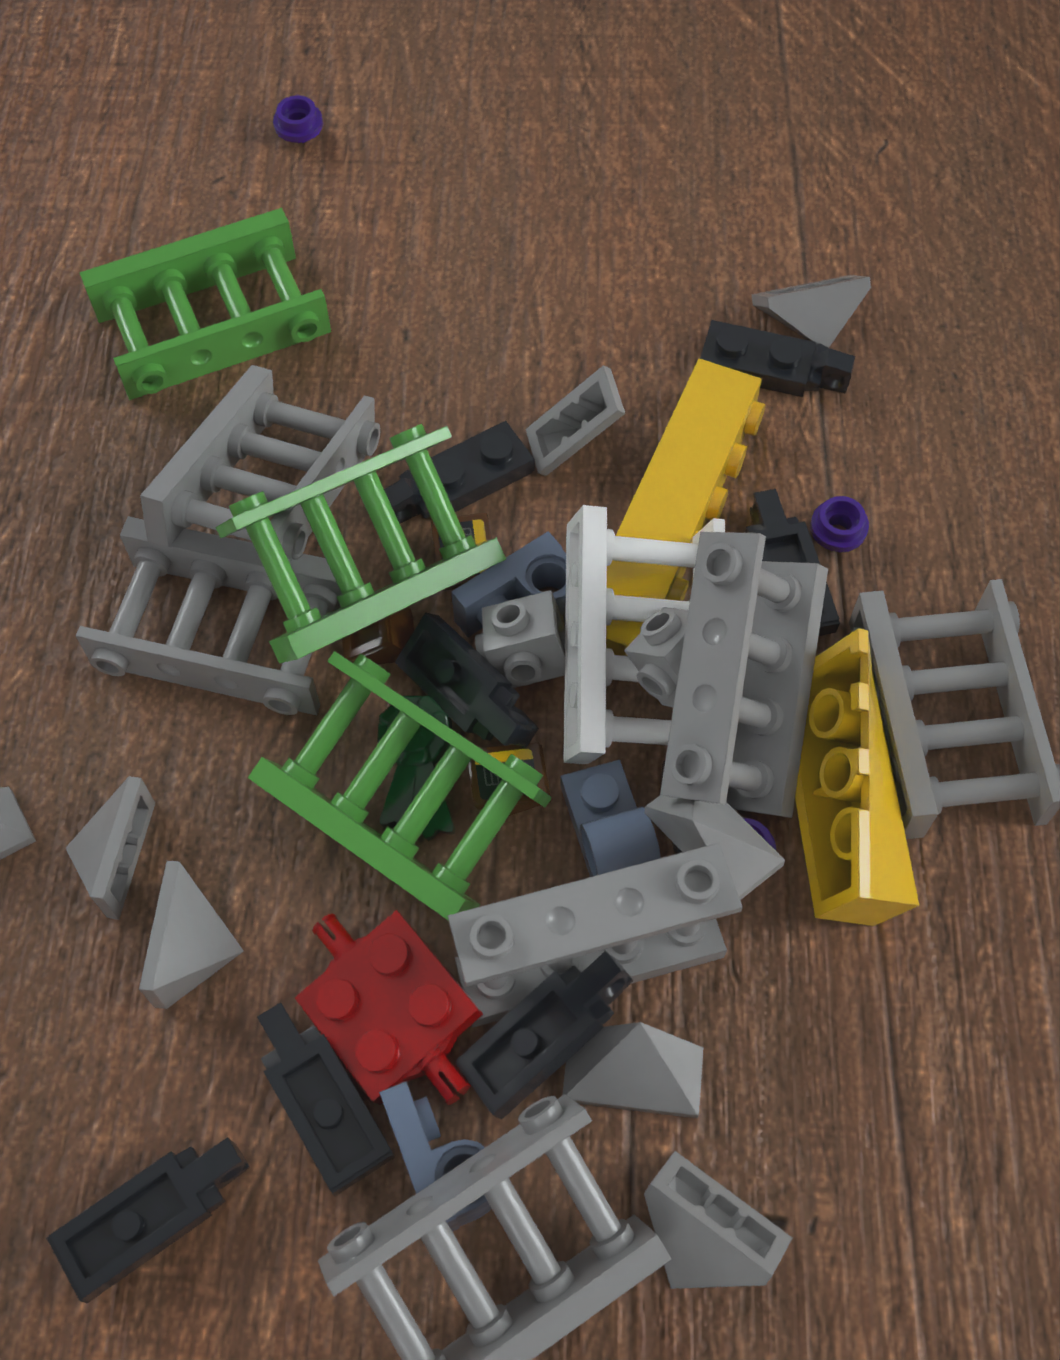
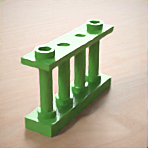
M282 208L79 272L98 322L102 323L115 318L128 353L113 359L129 400L157 393L173 385L301 342L311 341L318 336L331 332L326 299L322 289L301 295L286 263L296 259L289 221ZM266 269L281 302L251 312L236 278ZM216 285L231 319L201 329L186 295ZM166 302L180 336L149 346L135 311Z
M423 424L417 425L389 438L394 449L268 502L262 491L228 506L233 517L215 527L220 538L246 528L288 618L283 621L287 633L269 641L279 664L298 660L506 560L497 537L475 544L472 535L465 536L427 449L452 437L448 426L427 434ZM404 459L444 545L439 549L443 559L427 567L422 558L415 559L376 471ZM353 481L394 569L389 572L393 583L374 591L370 582L364 584L323 495ZM300 504L342 593L337 596L341 607L321 616L317 607L310 608L269 520L270 517Z
M334 651L327 662L351 677L295 760L288 758L282 766L261 757L248 776V779L448 920V915L479 907L481 904L465 894L471 885L466 879L523 794L544 808L547 806L552 797L537 787L543 775L512 754L503 764L386 686L385 683L391 674L364 655L359 654L352 663ZM373 692L400 710V712L345 793L337 792L331 800L314 788L320 780L316 773L370 693ZM422 725L449 743L450 746L395 828L392 829L387 826L381 835L363 822L369 814L365 807ZM471 759H473L502 780L445 865L438 862L432 871L414 858V855L419 850L415 842Z

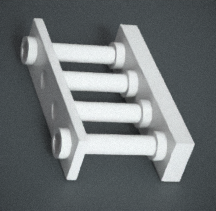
M582 505L568 522L566 535L564 763L589 764L604 755L605 747H610L612 741L668 745L671 720L613 716L612 710L606 709V686H609L612 680L639 682L637 679L639 671L628 656L614 655L611 648H606V625H610L612 620L645 622L648 617L660 611L663 607L688 610L690 601L614 595L613 589L607 588V566H610L612 560L689 567L693 568L694 577L700 532H725V519L713 518L692 537L693 543L615 536L612 529H607V507Z

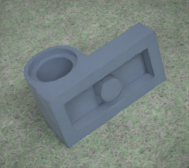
M547 531L507 556L506 560L491 566L451 591L455 623L467 637H470L483 628V607L542 593L539 589L544 587L559 589V591L553 593V596L565 622L566 553L562 546Z
M620 760L560 776V787L590 877L661 858L651 819L645 814L644 807H636Z
M406 1082L380 1092L416 1194L485 1148L479 1142L463 1139L431 1150L429 1141L441 1137L427 1096L413 1102ZM483 1195L447 1219L446 1222L453 1232L460 1229V1226L479 1219L491 1210V1206Z

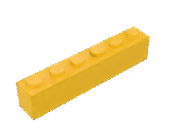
M700 358L698 359L616 536L693 543L692 537L706 525L708 520L720 518L728 495V489L722 488L727 476L737 478L747 451V446L741 443L745 434L756 435L764 414L766 404L757 401L761 378ZM612 560L610 566H607V588H612L614 595L683 601L689 584L688 580L683 579L687 567ZM612 620L610 625H606V648H611L614 655L628 656L624 650L640 634L641 626L644 622Z

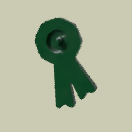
M403 696L452 729L451 718L432 697ZM392 705L379 715L377 743H379L400 712V710ZM422 725L395 763L397 767L380 816V824L385 829L387 826L392 828L397 825L434 770L435 764L442 758L450 746L449 743ZM446 798L422 832L428 841L432 840L439 832L449 835L455 834V826Z

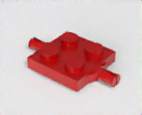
M395 910L368 935L360 937L355 941L339 922L335 914L331 913L321 918L336 936V939L319 922L314 925L312 932L314 935H317L334 959L331 960L325 972L294 997L319 1032L325 1035L332 1049L372 1102L381 1105L383 1103L380 1095L381 1091L424 1075L427 1076L445 1099L447 1105L458 1101L460 1097L444 1077L446 1076L457 1092L465 1095L471 1086L446 1056L450 1053L458 1036L483 1015L482 1011L398 910Z

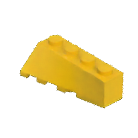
M858 628L815 657L795 801L815 918L875 926L918 907L919 901L872 671L868 630Z

